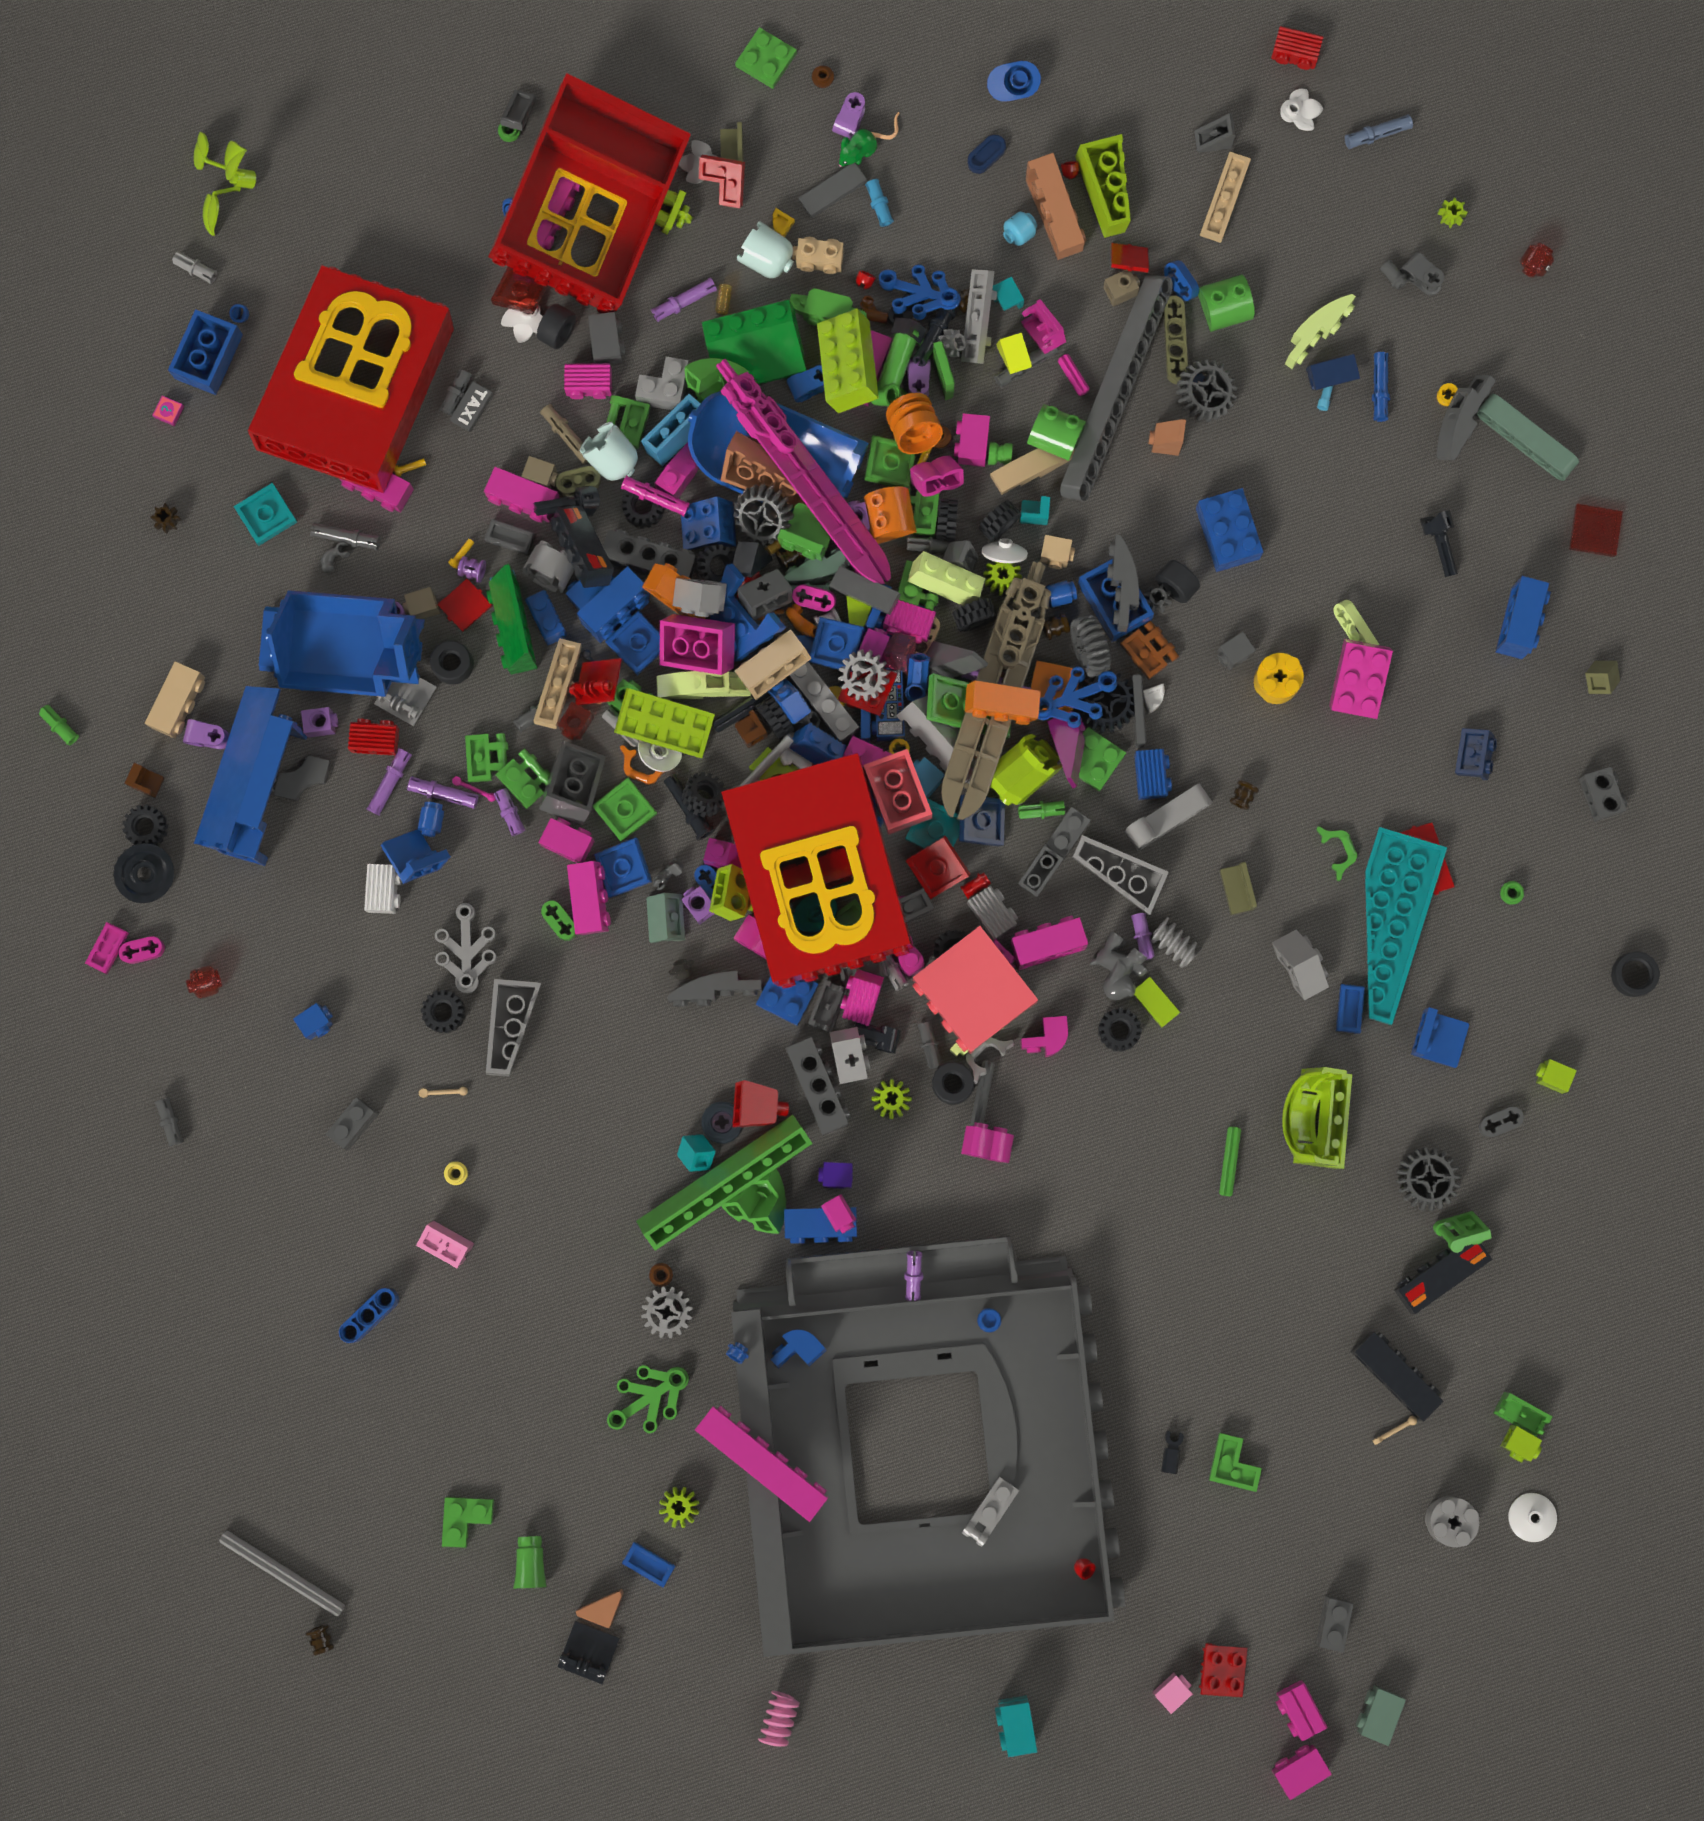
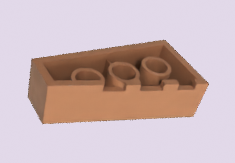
M1054 153L1029 161L1027 164L1026 182L1057 259L1059 260L1083 251L1086 236L1083 229L1079 228L1078 216L1075 209L1072 208L1069 193L1065 188Z
M736 431L726 450L721 481L742 489L751 488L756 484L760 487L761 484L765 483L767 488L774 485L775 492L782 490L781 496L783 498L789 496L787 504H793V508H795L797 503L805 504L762 445Z

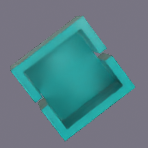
M1027 1695L998 1700L999 1707L994 1708L997 1724L1003 1727V1732H999L1002 1751L1007 1750L1008 1757L1037 1753Z

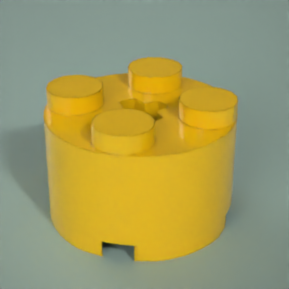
M1275 653L1264 658L1254 675V688L1256 692L1266 702L1271 704H1283L1292 699L1302 686L1304 679L1303 669L1299 660L1285 653ZM1279 675L1283 680L1278 682V678H1275V676Z

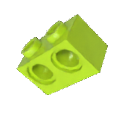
M733 864L718 868L709 911L729 921L745 917L748 910L749 893L742 869Z

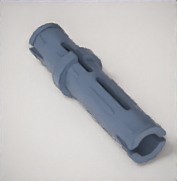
M1407 114L1376 126L1363 127V130L1345 135V144L1348 149H1352L1359 145H1369L1380 138L1412 129V118Z

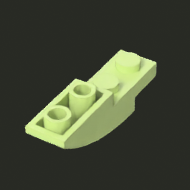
M1350 294L1341 297L1312 314L1294 333L1291 342L1296 347L1288 356L1285 365L1291 369L1297 363L1301 365L1308 355L1306 350L1309 346L1314 347L1321 336L1327 339L1330 333L1335 335L1342 325L1339 321L1343 316L1348 317L1355 306L1352 303L1356 296Z
M687 671L658 675L656 677L657 697L663 699H703L704 697L751 695L736 672L728 671L723 675L699 671Z

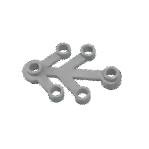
M462 903L456 909V916L461 920V947L450 937L447 930L438 929L435 933V939L439 943H444L462 960L461 970L450 961V956L446 952H439L435 957L438 965L445 967L456 977L455 985L463 993L475 991L479 984L478 976L497 960V955L494 951L486 950L482 954V960L472 969L471 960L489 941H493L496 938V931L492 927H485L479 939L471 946V921L475 918L476 911L468 903ZM468 908L469 914L467 916H462V909ZM491 930L493 932L492 937L486 938L485 932ZM441 932L446 933L444 940H439L438 936ZM488 953L493 954L491 961H486L485 959ZM445 955L447 957L445 963L439 962L440 956ZM465 977L470 978L471 982L469 985H463Z

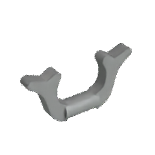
M991 1037L976 1048L973 1053L967 1052L966 1062L973 1072L974 1084L978 1083L980 1076L987 1074L986 1068L980 1067L975 1063L976 1057L985 1048L991 1046L998 1049L1000 1054L1004 1056L1006 1050L1014 1046L1013 1040L999 1041Z

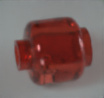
M1540 242L1537 245H1530L1520 259V264L1524 268L1522 272L1530 278H1534L1535 275L1539 277L1544 276L1554 262L1553 250Z
M210 965L191 970L189 974L190 979L186 980L189 993L194 992L198 999L216 995L219 993V988L222 987L218 969L214 970Z

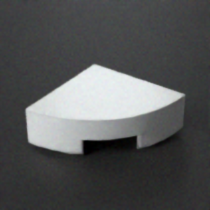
M1164 684L1143 690V699L1149 714L1161 705L1165 693Z

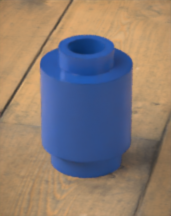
M1062 581L1045 586L1051 592L1049 599L1050 608L1072 603V600L1077 599V592L1073 581Z
M425 802L424 807H421L418 830L422 831L421 835L435 837V834L441 833L444 817L442 804Z

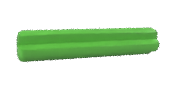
M1233 1126L1229 1127L1227 1131L1219 1191L1220 1195L1228 1197L1233 1195L1241 1129Z

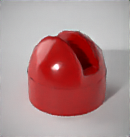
M1070 161L1062 163L1061 171L1063 176L1067 179L1075 178L1079 172V162Z
M859 270L856 284L860 287L861 283L865 284L864 289H869L876 277L866 271Z
M1078 1559L1074 1564V1571L1082 1580L1089 1579L1095 1572V1564L1089 1559Z

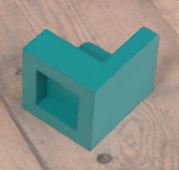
M1012 277L993 286L992 290L997 291V298L994 302L999 301L1004 311L1016 305L1018 309L1023 307L1024 298Z
M1041 496L1040 501L1023 500L1020 523L1047 525L1050 497Z
M702 1134L683 1136L677 1156L689 1172L710 1170L715 1149Z

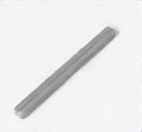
M225 1531L219 1540L221 1544L333 1615L339 1616L344 1610L345 1605L233 1533Z

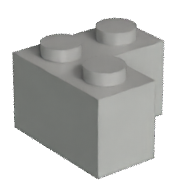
M666 357L662 378L639 375L635 395L636 401L650 404L653 408L673 410L685 398L687 389L685 366L689 364L688 360Z
M676 578L673 606L682 608L681 612L702 617H708L718 613V611H724L727 584L709 580Z
M1296 929L1272 942L1277 959L1288 971L1294 989L1304 1000L1329 988L1326 980L1329 977L1328 973L1320 962L1323 960L1322 955L1317 948H1312V944L1306 935L1302 936Z

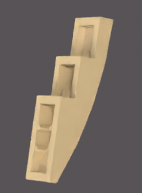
M1038 448L990 473V477L1001 495L1018 485L1023 486L1038 476L1041 478L1067 463L1068 460Z

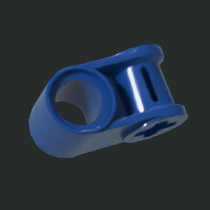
M822 365L815 366L802 373H797L787 379L786 382L796 403L806 401L812 396L824 392V382H820L818 379L819 376L823 377Z

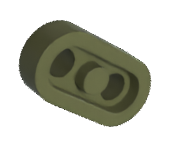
M593 466L565 471L556 478V487L564 496L574 495L576 487L593 486L598 488L601 484V475ZM588 477H593L594 481L588 483L586 482V479ZM571 482L572 486L570 488H565V483Z

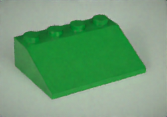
M789 299L702 322L709 357L726 359L744 367L754 377V381L758 385L807 371L795 308Z
M507 564L489 581L490 590H486L489 604L493 603L495 611L491 612L493 623L498 625L500 632L496 634L498 646H503L504 655H501L502 665L512 675L538 668L519 582L510 565Z

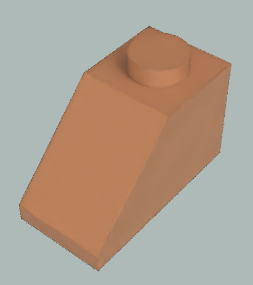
M1180 419L1156 423L1155 430H1150L1148 444L1152 445L1151 452L1179 456L1184 440L1186 420Z

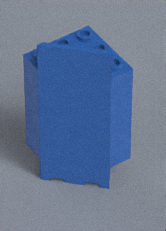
M288 590L285 598L280 602V607L266 606L264 609L259 669L260 671L274 672L279 688L386 697L392 682L419 684L416 664L418 661H421L422 642L419 640L421 630L424 629L425 619H416L412 615L397 614L395 599Z
M246 686L194 844L215 849L221 854L265 866L268 857L259 852L267 826L262 821L289 736L304 740L307 739V736L302 731V727L297 726L298 723L292 721L293 718L283 714H279L278 717L273 716L280 689Z

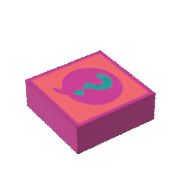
M162 396L152 416L175 426L184 405Z

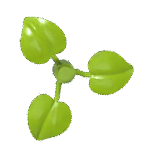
M199 132L194 149V165L196 169L202 170L204 163L225 170L226 179L234 185V187L213 191L212 195L207 194L203 205L204 225L207 231L212 236H215L214 228L219 212L217 196L232 191L240 192L241 187L253 189L256 183V173L252 170L238 168L247 150L235 141H230L227 145L224 158L225 165L209 160L207 157L209 150L207 136L203 132Z

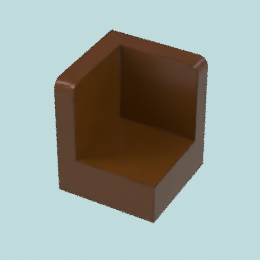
M754 710L749 711L748 717L735 724L736 730L748 749L768 737Z
M134 763L124 784L156 798L164 777Z

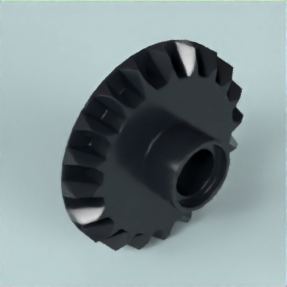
M141 843L132 845L117 857V862L113 865L114 884L119 893L136 903H150L158 900L169 890L174 879V866L170 856L162 848L153 844ZM146 867V874L139 878V869Z

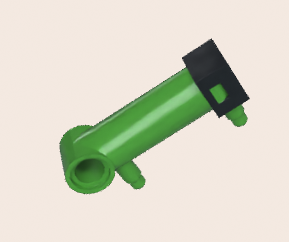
M896 318L891 333L895 336L877 382L879 399L871 401L874 405L889 407L894 400L908 394L900 385L915 345L920 346L922 344L926 331L923 326L913 319Z

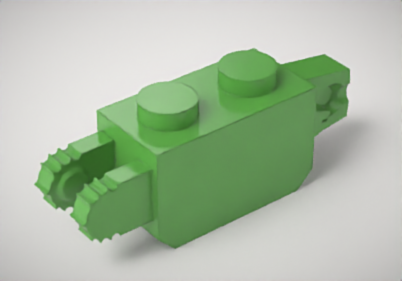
M816 288L810 290L808 296L791 294L790 302L795 308V312L803 315L804 321L813 326L856 309L853 308V302L850 297ZM863 310L860 311L867 318V313Z

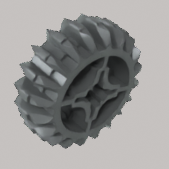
M1208 359L1202 360L1201 363L1195 361L1193 366H1187L1186 372L1180 374L1182 380H1179L1177 385L1181 389H1178L1176 394L1182 395L1178 403H1185L1186 406L1183 407L1182 411L1189 409V417L1197 414V421H1201L1203 418H1205L1206 422L1211 421L1212 418L1218 420L1221 415L1224 416L1228 413L1227 409L1233 407L1231 401L1236 400L1237 396L1232 392L1237 391L1238 387L1232 386L1231 383L1235 382L1236 378L1230 379L1228 377L1231 370L1224 372V364H1220L1217 367L1216 360L1211 361L1210 364ZM1197 374H1206L1203 382H1193ZM1205 386L1208 388L1210 394H1206V391H1204ZM1193 394L1197 396L1198 402L1194 398ZM1211 399H1221L1216 407H1207Z
M765 483L761 484L760 487L756 484L751 488H746L743 494L738 496V501L734 505L736 511L733 516L738 518L735 525H741L742 527L739 533L745 531L747 533L746 539L753 537L754 543L761 541L763 546L768 542L772 544L775 540L778 541L780 530L789 529L792 525L788 522L794 518V513L790 511L793 508V504H787L789 496L783 498L781 496L782 490L775 492L774 485L767 488ZM755 500L764 501L762 504H759V503H756V504L750 503L751 501H755ZM766 525H768V526H773V525L777 526V528H773V529H768V528H764V527H765Z
M1084 615L1073 620L1070 626V637L1079 666L1084 669L1085 675L1088 677H1098L1101 673L1109 671L1111 655L1105 632H1103L1099 621L1093 615Z
M1423 1147L1422 1154L1419 1149L1414 1150L1415 1158L1411 1154L1406 1155L1409 1163L1406 1161L1400 1162V1165L1405 1170H1397L1396 1173L1403 1175V1179H1397L1396 1183H1403L1404 1187L1398 1189L1399 1193L1407 1192L1403 1197L1404 1201L1413 1198L1410 1206L1415 1207L1420 1202L1419 1210H1425L1427 1205L1429 1211H1434L1435 1205L1438 1209H1443V1202L1447 1205L1451 1204V1199L1448 1195L1457 1197V1193L1452 1189H1459L1461 1187L1460 1184L1454 1183V1180L1461 1179V1175H1454L1453 1171L1458 1170L1459 1167L1458 1165L1450 1166L1454 1161L1452 1157L1444 1160L1447 1154L1445 1151H1442L1437 1156V1148H1433L1430 1153L1428 1147ZM1423 1160L1421 1173L1418 1176L1411 1177L1414 1166ZM1430 1160L1438 1163L1443 1168L1445 1174L1436 1173ZM1426 1173H1428L1429 1177L1439 1178L1429 1183L1424 1180H1418L1427 1176ZM1439 1182H1446L1443 1192L1434 1198L1436 1185ZM1412 1184L1422 1186L1426 1198L1417 1194Z

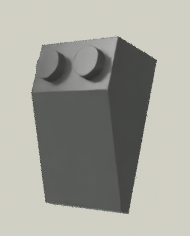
M562 741L539 810L583 825L591 812L606 756Z

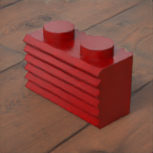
M1280 26L1271 59H1276V62L1279 64H1294L1304 70L1315 69L1323 36Z
M357 719V722H350L348 750L351 753L396 756L400 728L394 725L393 721L381 720L380 724H374L368 719Z

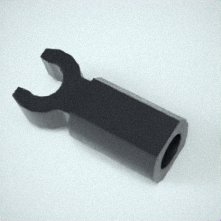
M1166 1431L1165 1441L1167 1442V1448L1164 1447L1161 1472L1177 1474L1181 1451L1178 1450V1446L1183 1442L1184 1436L1183 1433H1179L1178 1439L1171 1441V1431Z

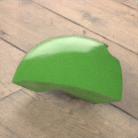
M702 359L685 366L687 386L695 391L698 402L702 403L711 394L720 392L725 384L728 383L716 368V365L724 359ZM728 361L738 376L748 371L744 367Z
M775 1169L723 1204L722 1208L738 1222L745 1219L753 1223L754 1230L779 1234L784 1223L786 1197L778 1170Z

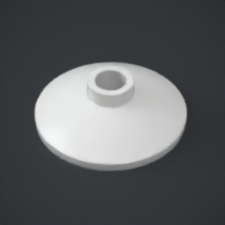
M1002 538L999 542L986 544L982 548L984 557L1000 563H1018L1024 561L1028 555L1025 548L1007 538Z
M640 740L638 742L639 756L644 764L652 770L659 772L670 771L681 760V752ZM654 750H658L660 755L656 754Z
M1526 1493L1513 1501L1509 1509L1508 1520L1511 1529L1519 1538L1529 1542H1539L1548 1538L1553 1533L1557 1524V1513L1554 1505L1545 1496L1537 1493ZM1533 1514H1537L1539 1517L1535 1523L1531 1521Z

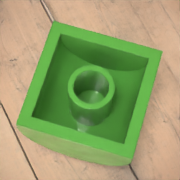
M1243 275L1199 287L1198 297L1210 332L1254 319L1253 298L1247 280Z
M1043 404L1027 444L1069 461L1080 439L1086 421L1079 419L1075 415L1062 412L1054 406Z

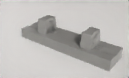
M972 269L964 331L966 343L964 350H962L961 362L983 364L985 346H991L992 337H987L991 300H996L997 291L992 290L995 271Z

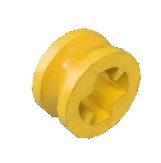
M1452 383L1442 385L1437 393L1438 402L1443 406H1449L1458 388ZM1446 390L1451 391L1450 395L1453 396H1451L1450 399L1444 398L1445 395H1442V393H1445Z
M895 739L889 746V753L895 754L893 750H896L895 745L898 744L900 747L905 746L908 752H910L909 744L904 739Z

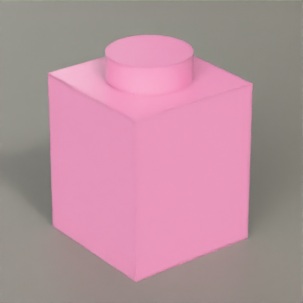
M1173 1672L1153 1691V1694L1172 1714L1193 1695L1189 1690L1192 1685L1183 1675L1178 1677Z

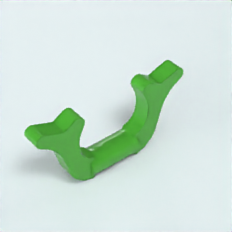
M1317 827L1316 831L1322 836V844H1325L1331 838H1339L1343 843L1347 853V861L1342 864L1332 865V869L1336 871V880L1340 881L1345 869L1351 866L1357 858V852L1350 835L1343 830L1327 831Z

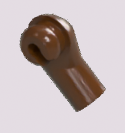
M864 296L860 303V309L867 313V319L887 324L889 313L878 311L873 303L874 299L871 296Z

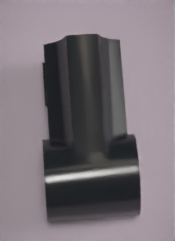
M856 1022L855 1027L858 1028L859 1035H864L866 1045L873 1046L875 1049L883 1052L896 1053L901 1034L900 1030L887 1026L878 1027L870 1024L866 1026Z

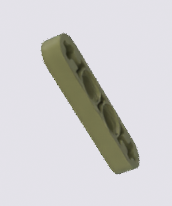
M1170 296L1163 311L1167 379L1171 383L1177 384L1182 378L1176 377L1175 373H1171L1174 372L1175 362H1179V372H1186V367L1188 366L1185 304L1182 298ZM1171 303H1175L1176 307H1179L1174 318H1172V308H1168L1171 307ZM1178 324L1181 327V332L1179 334H1172L1169 331V326ZM1175 345L1179 346L1183 353L1180 356H1174L1170 353V348Z

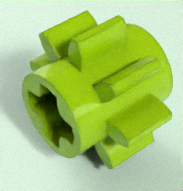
M1455 197L1450 202L1444 200L1443 208H1440L1437 213L1442 215L1440 223L1449 225V228L1456 223L1460 226L1463 222L1462 218H1465L1468 213L1463 210L1465 203L1456 201Z

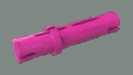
M628 475L625 476L621 486L622 490L624 489L639 496L640 500L646 499L683 517L690 504L651 487L648 482L644 484L628 477Z

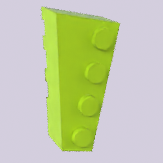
M1122 134L1081 144L1075 156L1076 161L1079 162V169L1104 238L1125 233L1131 221L1129 199L1126 190L1127 178L1124 169L1125 158L1122 149Z

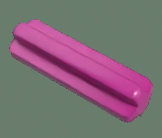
M1069 354L1061 356L1058 359V363L1077 394L1083 396L1088 393L1089 386Z

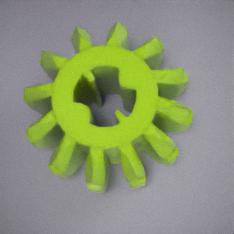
M993 561L994 565L987 563L986 568L988 571L983 572V577L988 579L985 580L984 584L985 586L992 585L990 588L992 593L999 589V595L1002 596L1005 589L1007 591L1014 578L1022 579V575L1018 574L1021 571V567H1013L1015 563ZM1002 572L1006 573V574H1007L1006 579H1005V577H1003V579H1000V578H999V573H1000L1001 575H1002Z
M890 1079V1087H887L886 1083L882 1081L881 1086L884 1090L874 1089V1092L880 1095V1097H872V1101H880L879 1104L874 1106V1110H879L883 1107L884 1109L880 1114L881 1117H884L887 1111H890L889 1119L894 1118V1111L897 1112L899 1117H902L903 1114L900 1108L906 1111L909 1110V1106L903 1102L912 1101L911 1097H903V1095L910 1092L909 1088L900 1091L903 1082L900 1081L897 1087H894V1079ZM889 1093H892V1096L894 1094L898 1096L895 1105H891V1102L888 1105L885 1102L888 1099L887 1095Z
M673 1487L674 1496L666 1491L664 1495L669 1501L661 1499L659 1504L667 1506L659 1510L660 1514L668 1513V1516L663 1521L667 1523L672 1518V1527L674 1528L677 1526L678 1520H680L682 1528L686 1527L685 1518L690 1523H693L695 1520L690 1513L694 1515L699 1514V1510L692 1508V1506H697L700 1502L699 1500L691 1502L690 1499L694 1497L695 1493L692 1491L686 1496L687 1487L682 1488L681 1494H679L677 1487ZM682 1501V1506L686 1508L685 1512L682 1510L680 1513H677V1508L673 1507V1504Z

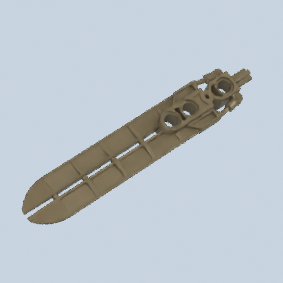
M1032 562L1027 579L1014 578L1005 593L1007 596L998 611L983 658L988 665L979 670L976 681L998 684L1001 672H1005L1001 685L1023 688L1044 626L1045 610L1048 609L1051 596L1050 590L1040 584L1045 569L1041 562ZM1024 592H1030L1033 595V599H1027ZM1010 598H1014L1012 603L1013 610L1007 606ZM1039 607L1041 609L1040 618L1035 619L1031 614ZM1010 633L1017 634L1019 641L1012 640ZM1003 654L1010 655L1013 661L1011 663L1005 661ZM965 712L942 783V801L947 814L952 818L963 788L966 789L957 819L963 820L971 816L985 801L1006 740L1011 719H1008V721H996L992 716H990V719L976 718L972 716V713ZM986 724L987 728L980 749L976 751L983 726ZM976 756L977 759L969 783H965L973 757Z

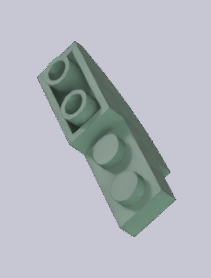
M836 548L829 553V558L826 559L824 556L822 561L806 558L804 560L805 563L799 567L793 566L785 572L784 578L790 585H802L807 582H811L814 585L832 580L839 566L848 570H852L854 567L841 550Z

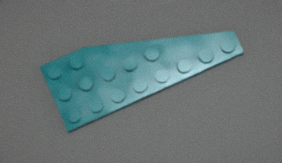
M1382 827L1378 828L1365 870L1369 1019L1392 1025L1447 847Z

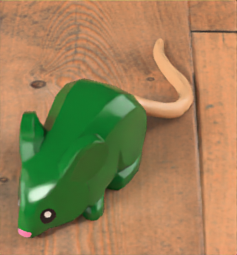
M898 112L895 115V131L891 135L859 129L850 140L848 137H844L841 143L839 166L851 165L855 162L857 165L861 164L862 157H870L877 150L876 138L886 140L894 138L899 130L897 118L900 113Z

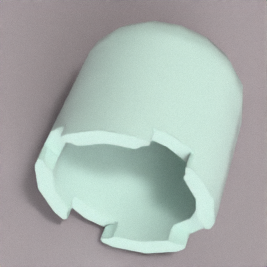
M758 221L757 227L759 229L757 231L752 229L741 247L745 250L743 256L739 254L737 261L767 278H776L783 271L788 273L794 263L791 260L793 255L791 242L763 222Z
M612 422L605 423L597 428L599 433L593 439L588 436L582 444L580 452L604 478L615 481L623 477L625 478L626 475L630 477L635 471L634 467L638 460L637 450Z

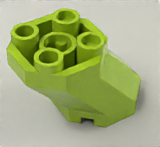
M1033 734L1024 736L1019 743L999 758L990 788L994 789L1000 795V800L1008 806L1012 803L1018 805L1025 802L1030 795L1062 768V764L1057 763L1060 760L1058 753L1047 741L1043 739L1039 742L1034 740L1036 736Z

